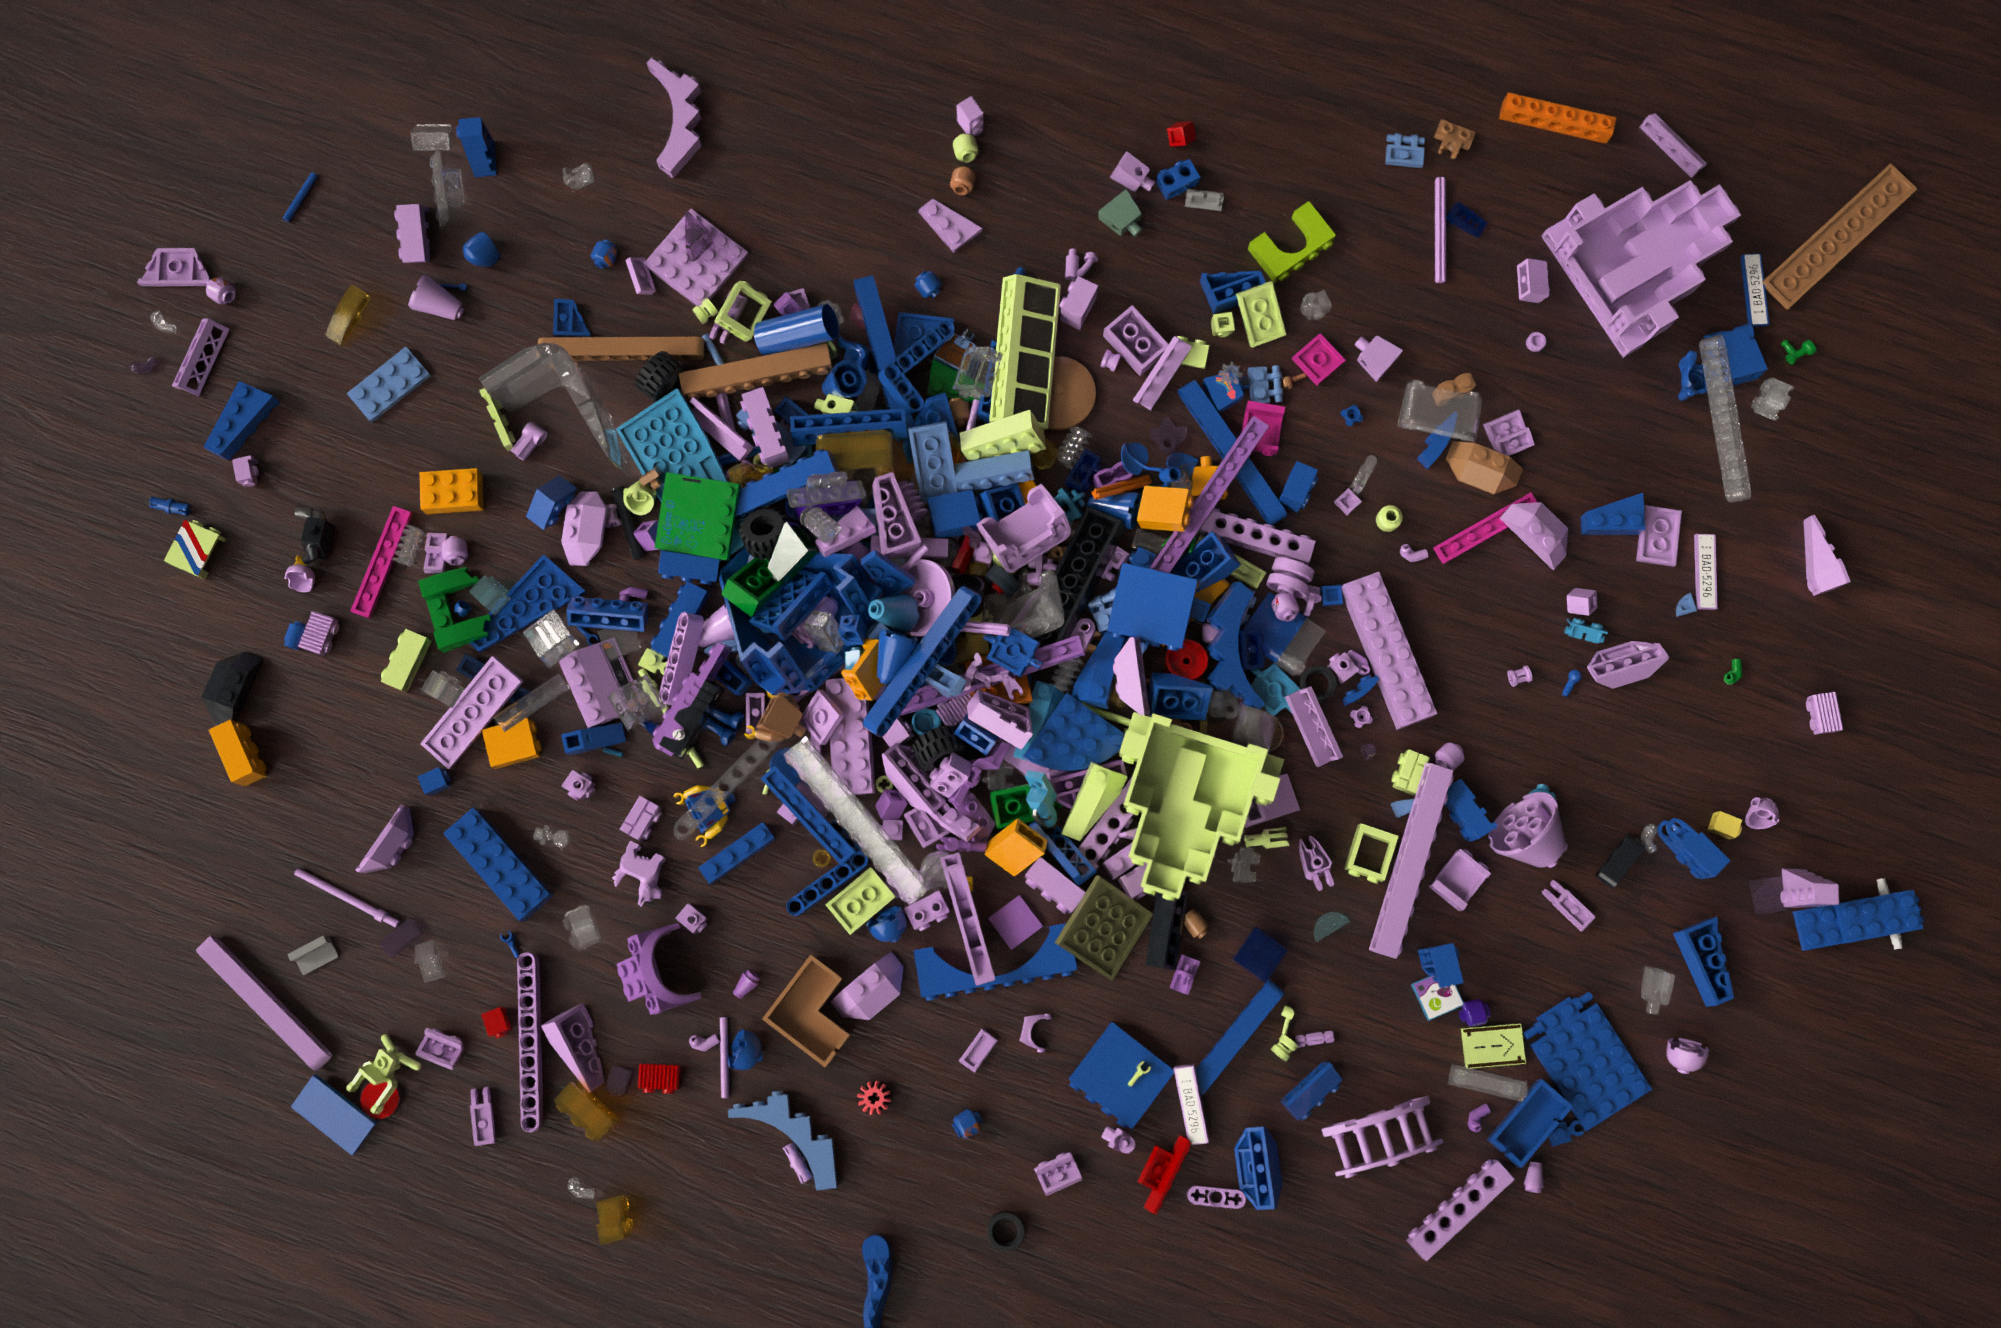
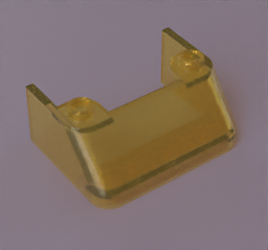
M886 430L823 434L816 439V451L824 449L832 452L839 470L875 467V473L878 477L893 472L896 478L892 435ZM837 475L820 482L819 486L834 482Z

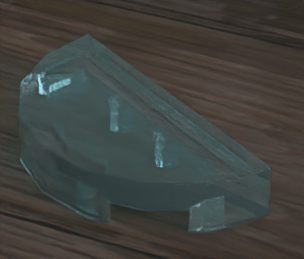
M1338 912L1323 914L1317 919L1314 926L1316 942L1349 923L1350 920Z

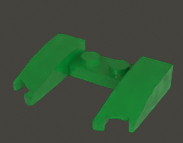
M467 567L446 571L418 581L422 597L427 602L435 629L433 633L437 647L443 653L489 636V633L484 631V625L486 621L491 622L492 617L490 614L457 624L454 622L447 595L480 582L477 576L472 578L466 573L469 571Z

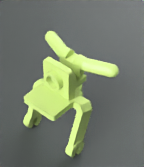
M387 1034L381 1036L387 1051L384 1048L379 1049L375 1061L366 1062L360 1067L358 1074L346 1088L349 1092L354 1093L364 1078H367L373 1085L387 1082L388 1086L371 1108L373 1114H380L384 1105L397 1088L394 1073L395 1070L400 1068V1063L414 1070L421 1068L419 1062L405 1056L402 1052H398V1049L393 1045Z

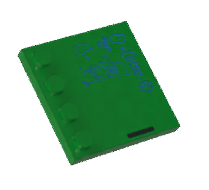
M666 472L655 549L729 561L741 484Z

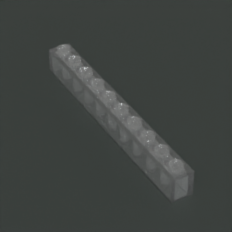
M806 736L784 754L786 762L797 770L799 778L803 782H807L811 787V792L823 801L825 809L833 813L837 823L849 832L848 835L851 840L860 845L862 853L866 857H870L874 862V867L886 876L888 884L896 888L904 902L911 905L929 890L931 885Z

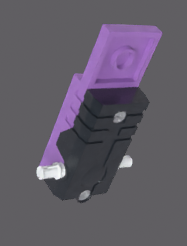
M719 642L717 645L714 644L709 651V659L707 662L704 661L699 668L701 673L692 672L684 678L682 690L678 691L672 700L674 704L671 709L668 708L663 715L664 721L653 732L654 738L652 741H654L653 744L656 749L663 751L671 757L676 756L681 760L685 755L689 754L709 720L711 712L714 711L716 703L720 701L721 695L726 690L714 682V679L730 654L731 646Z

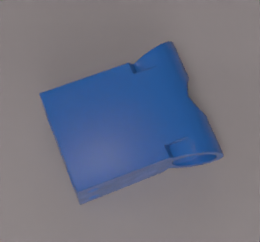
M1751 323L1737 326L1732 331H1719L1704 336V344L1712 354L1723 388L1759 379L1768 370L1757 342L1753 339L1754 330Z

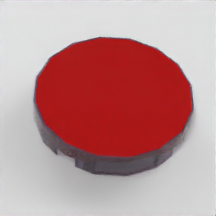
M370 1082L361 1092L360 1104L362 1110L373 1119L391 1117L401 1105L402 1096L398 1086L384 1105L380 1114H373L371 1108L380 1098L388 1083L383 1082L373 1085Z

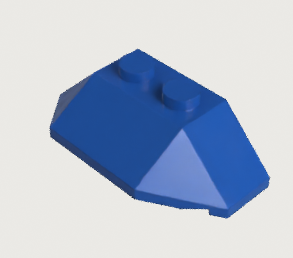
M1266 1126L1245 1128L1243 1135L1234 1148L1239 1188L1256 1210L1277 1209L1282 1189L1277 1144Z

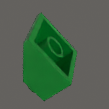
M1029 784L990 792L992 813L997 829L1007 827L1017 818L1024 823L1035 821L1032 817V810L1026 800L1030 791Z

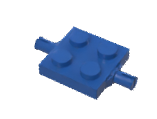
M1012 627L1011 633L1008 636L998 635L995 637L991 634H985L986 636L983 637L984 640L992 643L987 659L1015 675L1022 677L1029 665L1039 670L1042 668L1043 662L1034 658L1040 643Z

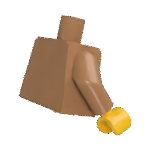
M767 691L768 697L772 699L756 726L758 730L756 731L753 726L748 725L746 728L753 730L750 735H744L748 739L756 737V739L769 742L782 741L783 739L790 738L793 733L801 738L806 732V727L799 724L803 714L799 711L800 708L794 696L785 692L772 695Z

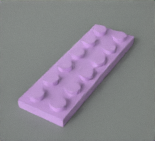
M492 656L420 744L447 769H452L481 734L482 730L485 729L523 683V680L496 656Z

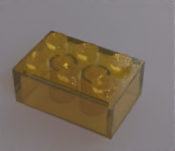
M579 1080L570 1082L554 1099L557 1103L556 1108L563 1114H569L572 1117L570 1119L571 1122L578 1128L581 1126L585 1129V1135L592 1141L596 1140L598 1142L606 1139L621 1122L593 1093H588Z

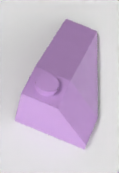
M1812 515L1805 519L1804 536L1807 586L1813 596L1835 590L1851 582L1841 558L1836 559L1833 554L1834 546L1826 542V533L1817 517Z
M583 1003L555 1016L541 1026L552 1047L588 1093L605 1082L601 1061L596 1054L595 1046H597L596 1039H593L591 1028L593 1023Z

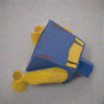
M696 785L684 791V794L675 793L674 797L681 796V801L676 804L683 805L686 803L701 833L705 832V835H699L696 838V841L701 837L704 838L705 842L700 846L703 847L709 843V839H712L722 831L728 821L727 815L730 812L728 805L735 802V797L732 792L722 795L718 788L712 789L710 786Z

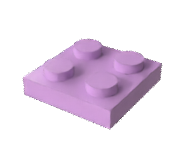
M817 690L803 712L800 721L820 745H826L845 715L824 690Z

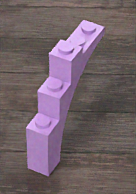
M651 58L647 62L648 68L668 91L673 107L671 134L665 149L656 161L661 170L674 178L701 147L699 135L692 130L701 120L700 110L692 103L699 96L701 90L699 82L694 77H688L684 74L680 78L674 71L670 72L667 70V67L661 61H655Z
M958 852L941 857L942 867L975 984L980 985L994 981V973L960 854Z

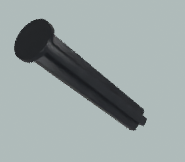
M615 487L610 490V493L614 496L632 559L640 560L644 555L641 545L633 534L636 529L631 513L623 501L625 487Z

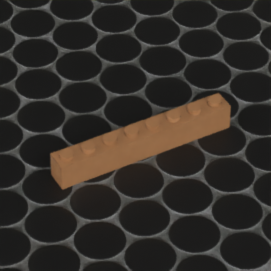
M825 343L679 373L682 394L686 401H690L693 397L697 400L702 397L712 398L718 396L719 393L732 394L741 389L751 390L756 386H771L776 382L786 383L795 378L806 379L815 374L825 375L833 368L828 345Z

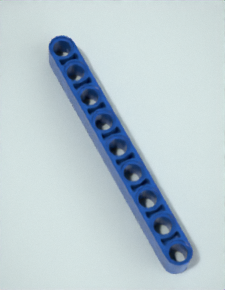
M873 275L854 279V288L879 374L880 370L893 361L896 356ZM886 371L887 376L892 378L891 372ZM881 383L888 410L901 409ZM898 386L899 391L904 394V389ZM906 414L908 433V428H911L914 421L912 415ZM897 438V441H903L905 438Z
M1193 380L1180 388L1178 394L1221 458L1224 459L1237 439L1199 384ZM1248 458L1235 478L1266 523L1273 526L1287 517V513L1255 465Z
M962 586L955 593L866 715L863 721L864 728L878 737H882L888 732L981 603V595L965 586Z

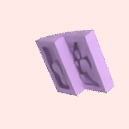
M1520 410L1513 411L1483 424L1494 450L1510 456L1535 445L1529 427H1526Z

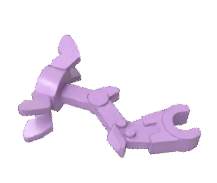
M979 653L975 654V661L971 663L964 677L967 682L964 685L965 689L963 692L971 689V681L976 678L984 682L988 689H991L990 683L1002 681L1011 700H1014L1012 692L1015 690L1019 691L1020 695H1023L1022 688L1015 679L1008 675V670L1001 671L1000 674L986 676L978 672L979 667L983 666Z

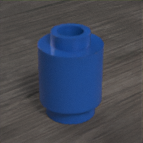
M295 621L294 624H289L283 640L285 641V647L300 650L298 644L303 636L306 624Z

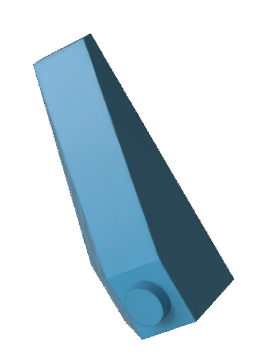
M1036 681L1032 693L1033 702L1029 703L1028 706L1033 735L1022 750L1016 747L1013 757L1028 761L1022 756L1065 695L1057 687Z

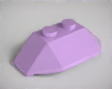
M580 492L567 504L561 542L568 563L571 566H588L590 560L602 547L608 509L598 492Z
M1542 502L1511 504L1500 517L1552 570L1566 557L1568 528Z
M1140 636L1130 637L1114 659L1113 671L1117 675L1116 692L1119 694L1120 699L1138 714L1146 715L1150 714Z
M1631 641L1596 652L1587 669L1596 682L1614 689L1649 678L1669 659V656L1660 643L1651 644Z
M895 743L882 754L887 778L911 806L933 814L946 803L944 795L929 787L931 772L922 770L911 747Z
M404 805L399 806L355 871L369 873L388 869L400 861L401 853L411 845L412 837L414 836L410 808Z
M890 951L830 1001L842 1017L870 1020L900 995L903 965Z

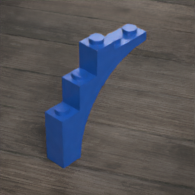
M1241 582L1232 583L1206 617L1213 629L1220 630L1206 648L1210 651V656L1219 661L1207 679L1211 682L1210 685L1217 691L1229 689L1232 695L1240 697L1244 701L1243 704L1247 708L1261 709L1265 702L1254 692L1247 681L1238 651V634L1241 619L1246 606L1254 594Z

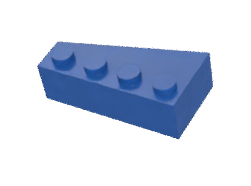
M1717 917L1702 920L1673 933L1706 1007L1717 1006L1734 998L1729 972H1726L1725 954L1722 953L1720 943L1722 938L1717 929Z

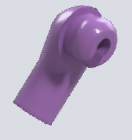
M636 587L627 588L619 593V600L629 601L630 597L646 599L647 590Z
M1483 1104L1470 1112L1468 1127L1473 1132H1479L1482 1129L1481 1117L1490 1113L1487 1104Z

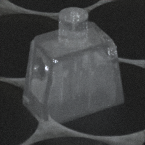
M1644 967L1641 998L1648 1002L1647 1013L1658 1015L1660 1004L1668 1006L1676 975L1664 969Z

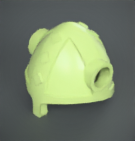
M640 481L629 488H624L623 501L629 511L637 515H645L652 510L654 500L656 499V489L654 490L648 484L643 486Z

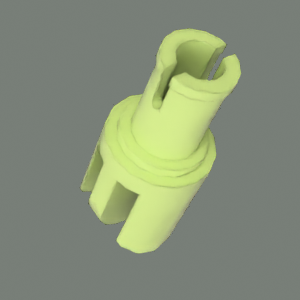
M1286 827L1264 829L1261 834L1244 835L1245 846L1248 848L1263 845L1266 849L1289 846V841L1286 840L1288 835L1284 833L1287 829Z

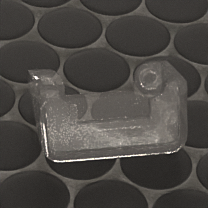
M1419 380L1407 383L1397 428L1413 429L1414 431L1436 434L1457 440L1461 439L1463 442H1476L1483 399L1479 397L1480 393L1468 391V394L1425 386L1423 385L1424 382Z
M1052 569L1041 573L1038 577V583L1041 588L1011 601L1001 593L986 596L981 622L1007 624L1032 639L1061 627L1064 623L1065 615L1057 576Z

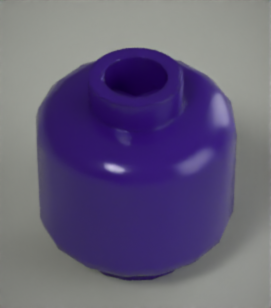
M1475 999L1464 1002L1459 1015L1462 1022H1466L1469 1027H1475L1487 1023L1488 1018H1490V1010L1486 1002Z

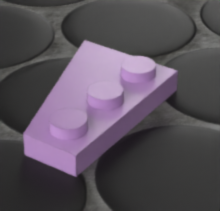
M934 199L919 209L920 215L953 253L982 232L981 227Z
M856 506L815 541L816 547L826 558L832 553H836L876 533V529L860 508Z

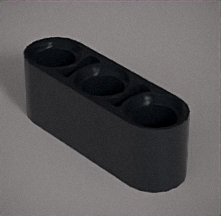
M1628 833L1604 862L1595 877L1610 889H1613L1643 852L1645 845Z

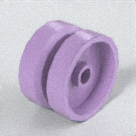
M1275 558L1272 570L1275 573L1269 575L1266 585L1278 593L1286 592L1294 595L1295 598H1306L1309 590L1306 583L1312 581L1315 571L1311 567L1292 559Z

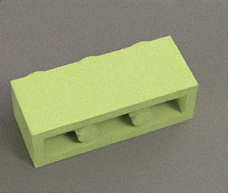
M405 629L404 633H401L398 638L399 644L396 650H393L390 655L388 667L384 668L381 674V682L407 693L432 641Z

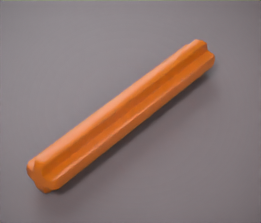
M1144 475L1095 488L1092 491L1094 499L1098 500L1149 486L1152 480L1149 475Z

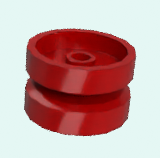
M1185 639V648H1179V651H1167L1163 664L1164 673H1171L1199 682L1207 668V653L1202 645L1196 641Z

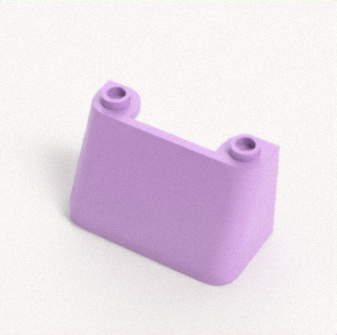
M1042 484L1029 491L1027 496L1029 503L1002 520L996 522L993 517H988L976 524L1001 565L1009 573L1018 570L1063 542L1071 533L1065 512Z

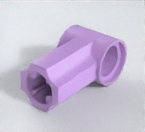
M531 421L524 427L522 436L510 451L525 461L535 447L540 446L545 441L548 433Z

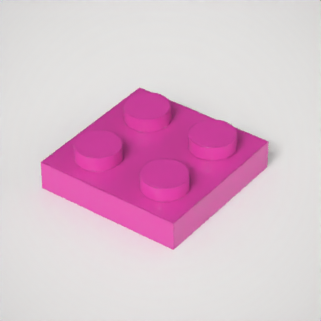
M1321 333L1292 358L1317 386L1345 362V359Z

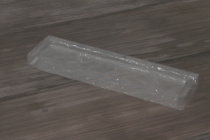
M557 674L493 718L501 729L506 732L570 688L561 676Z

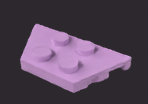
M157 248L152 260L148 262L145 268L147 271L142 279H138L137 284L139 286H207L210 278L195 248Z

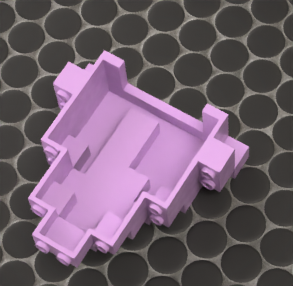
M1690 180L1654 202L1651 200V195L1641 187L1607 208L1603 207L1602 200L1597 198L1594 193L1575 204L1564 220L1546 229L1541 236L1623 358L1641 348L1648 340L1667 330L1679 318L1676 309L1672 305L1693 293L1706 280L1703 271L1699 267L1709 258L1725 250L1733 242L1729 232L1725 231L1724 228L1734 223L1741 214L1738 207L1729 199L1727 191L1720 185L1700 195L1698 187Z

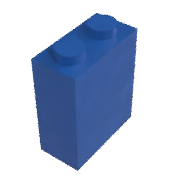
M973 490L929 497L927 499V508L935 538L944 539L980 532L976 524L983 519L982 513H978L979 501L978 497L974 496Z

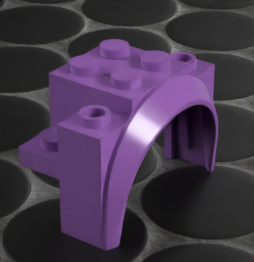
M678 923L638 933L627 938L628 948L632 953V957L617 964L618 974L622 979L624 994L628 1002L645 997L646 1007L649 1009L650 1015L659 1014L671 1008L701 999L700 992L679 995L667 989L662 983L653 954L659 938L671 934L673 930L679 929Z

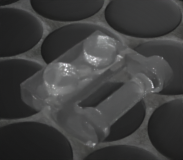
M1369 455L1365 459V464L1360 466L1358 474L1350 485L1353 488L1352 492L1356 496L1364 488L1377 463V459L1373 455Z

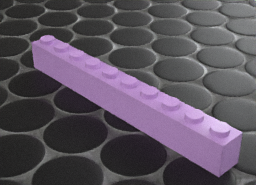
M1425 763L1369 947V950L1397 959V956L1402 951L1403 945L1401 943L1403 936L1408 932L1407 923L1409 917L1414 912L1413 903L1419 895V883L1425 875V863L1431 855V843L1434 842L1437 835L1435 831L1437 823H1440L1442 819L1441 810L1448 799V787L1453 782V770L1432 763Z

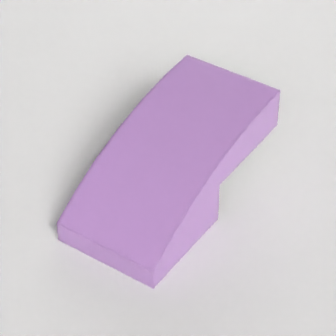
M428 533L425 545L426 558L423 568L425 573L440 574L445 571L446 561L443 559L442 543L448 539L447 533Z

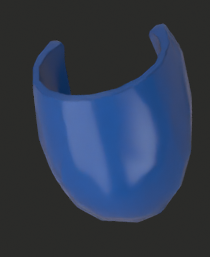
M484 232L477 233L463 245L464 257L477 267H491L501 256L492 239Z

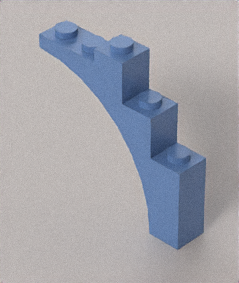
M875 621L868 629L866 639L879 640L880 630L884 629L886 631V629H889L882 623ZM936 664L925 679V682L948 698L960 695L965 689L964 685L967 682L961 676L948 671Z
M784 1090L772 1092V1096L767 1097L768 1104H765V1101L753 1102V1106L745 1107V1103L733 1104V1108L728 1109L729 1118L760 1120L775 1126L787 1134L799 1146L807 1158L814 1176L816 1190L837 1188L833 1137L828 1138V1134L817 1135L816 1139L813 1140L811 1115L806 1116V1112L795 1113L794 1117L791 1118L789 1094H784Z

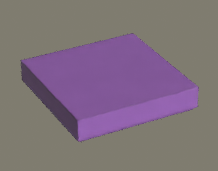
M1020 895L988 918L1011 950L1043 927Z

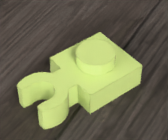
M647 648L638 665L654 674L660 670L662 675H664L667 662L663 663L664 656Z

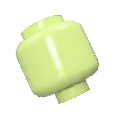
M961 134L953 141V149L958 160L970 162L978 155L979 149L974 136Z
M1384 506L1376 516L1377 526L1385 532L1394 531L1402 522V512L1396 506Z

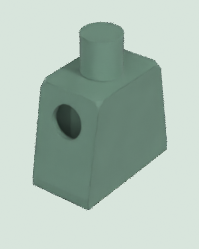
M1126 189L1099 210L1098 218L1120 236L1129 231L1136 237L1143 230L1137 224L1141 219V212Z

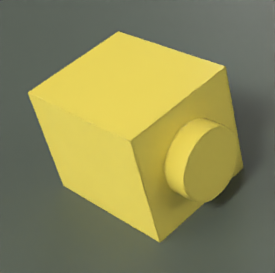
M1718 811L1713 813L1707 831L1727 839H1734L1742 831V820Z

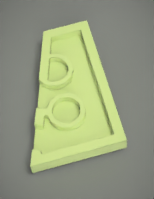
M487 388L479 390L481 396L489 403L486 407L493 420H496L494 425L503 446L509 452L516 440L512 431L509 432L507 429L509 422L505 414H501V402L499 398L495 399Z

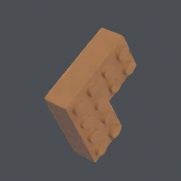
M810 955L762 1019L826 1068L838 1053L835 1049H841L851 1034L820 1011L843 981V978L815 956Z

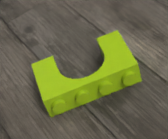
M1309 201L1295 210L1292 216V220L1306 238V247L1302 251L1290 254L1279 250L1265 232L1252 240L1248 246L1249 252L1274 283L1278 280H1285L1291 271L1299 270L1304 266L1305 261L1315 259L1319 255L1318 252L1322 249L1327 250L1334 244L1335 233Z

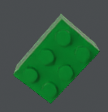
M757 557L727 580L721 595L750 617H753L784 582H778L772 577V573L768 569L770 559L764 558V560H761Z

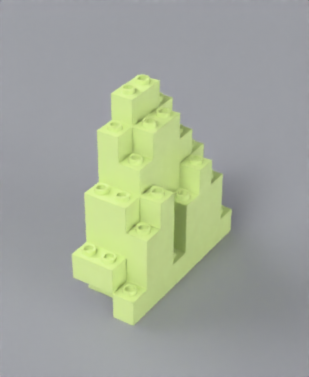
M1134 712L1119 752L1122 761L1134 764V761L1137 762L1124 807L1127 808L1128 813L1138 815L1139 812L1142 813L1128 858L1132 859L1131 863L1143 866V863H1147L1140 886L1144 888L1143 892L1152 895L1158 892L1163 894L1162 898L1174 901L1175 898L1179 899L1186 876L1190 877V882L1199 885L1201 881L1206 882L1219 838L1222 839V843L1231 846L1234 843L1238 844L1240 842L1252 800L1255 799V803L1262 806L1271 804L1274 801L1284 759L1267 754L1268 749L1252 744L1243 747L1171 724L1172 719L1152 714V717H1148Z

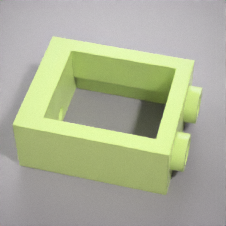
M739 281L734 284L714 322L746 342L753 337L756 323L761 322L772 301L767 299L768 296L752 289L749 283ZM740 291L762 305L749 329L727 315Z
M1362 823L1359 824L1344 869L1349 871L1348 874L1355 877H1360V875L1366 876L1367 880L1378 884L1379 881H1385L1398 836ZM1363 835L1389 844L1380 874L1354 865Z

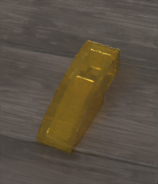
M351 284L338 304L325 336L342 346L363 317L361 312L370 301V296Z

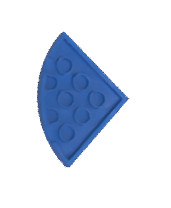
M1066 693L1022 757L1043 768L1057 771L1082 770L1089 768L1091 761L1100 764L1116 754L1121 749L1125 734Z

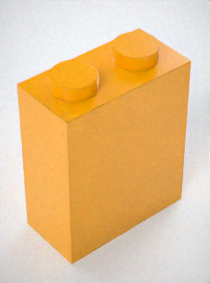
M1144 486L1137 522L1141 529L1185 532L1186 526L1190 524L1189 512L1190 508L1194 506V497L1189 489Z
M529 718L482 730L490 766L494 769L540 757L539 752L542 751L540 741L536 740L535 736L537 727L535 722H532Z
M1017 818L988 841L985 855L1005 871L1016 876L1045 854L1047 840Z

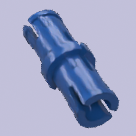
M152 496L149 501L150 508L163 510L168 514L177 513L189 516L191 513V509H187L191 508L190 504L175 502L171 498L166 500Z

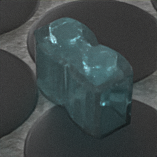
M484 575L469 591L494 615L511 599L507 595L509 591L492 576L488 578Z

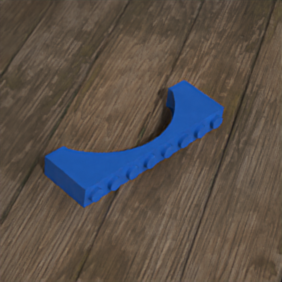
M1066 923L1049 926L1050 932L1044 944L1026 964L1007 974L994 976V981L980 985L975 984L973 975L959 971L943 961L934 952V947L914 950L921 998L926 997V1001L938 999L937 995L945 994L946 997L956 996L957 991L965 990V994L977 992L976 988L978 987L990 990L995 989L996 984L1001 983L1004 984V987L1016 985L1015 981L1023 980V983L1035 982L1034 978L1042 976L1043 980L1052 979L1054 974L1062 973V977L1074 975L1073 971L1077 970L1075 956L1055 944Z

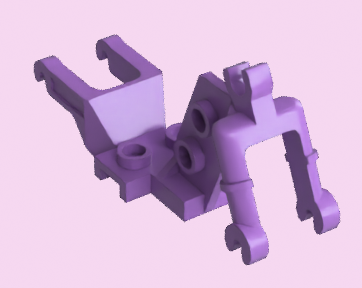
M998 737L997 741L999 743H995L987 755H984L982 758L969 760L973 764L969 778L950 796L948 801L954 805L962 816L964 815L980 825L981 830L968 842L952 837H941L940 840L944 845L937 844L936 847L939 850H959L961 852L962 850L966 852L986 851L988 843L986 841L995 826V822L976 796L969 791V788H973V786L978 784L981 778L979 775L982 770L999 768L1007 751L1012 746L1011 743H1005L1004 739Z

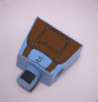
M965 329L962 336L954 333L935 353L934 360L967 376L976 352V345L971 342L975 334L968 329Z

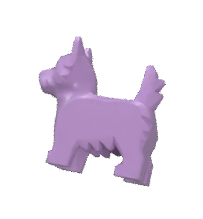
M630 841L626 848V853L621 858L620 868L614 873L616 875L612 879L615 880V887L619 885L626 874L639 879L638 905L642 907L644 902H651L653 899L662 898L663 891L657 886L661 866L666 859L657 853L651 860L644 856L641 858L636 853L640 851V845Z

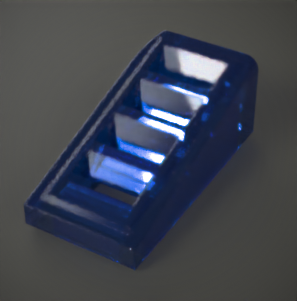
M1460 201L1451 207L1446 216L1448 222L1476 238L1480 237L1488 224L1487 221ZM1476 223H1478L1479 226L1475 230L1474 226L1476 225Z

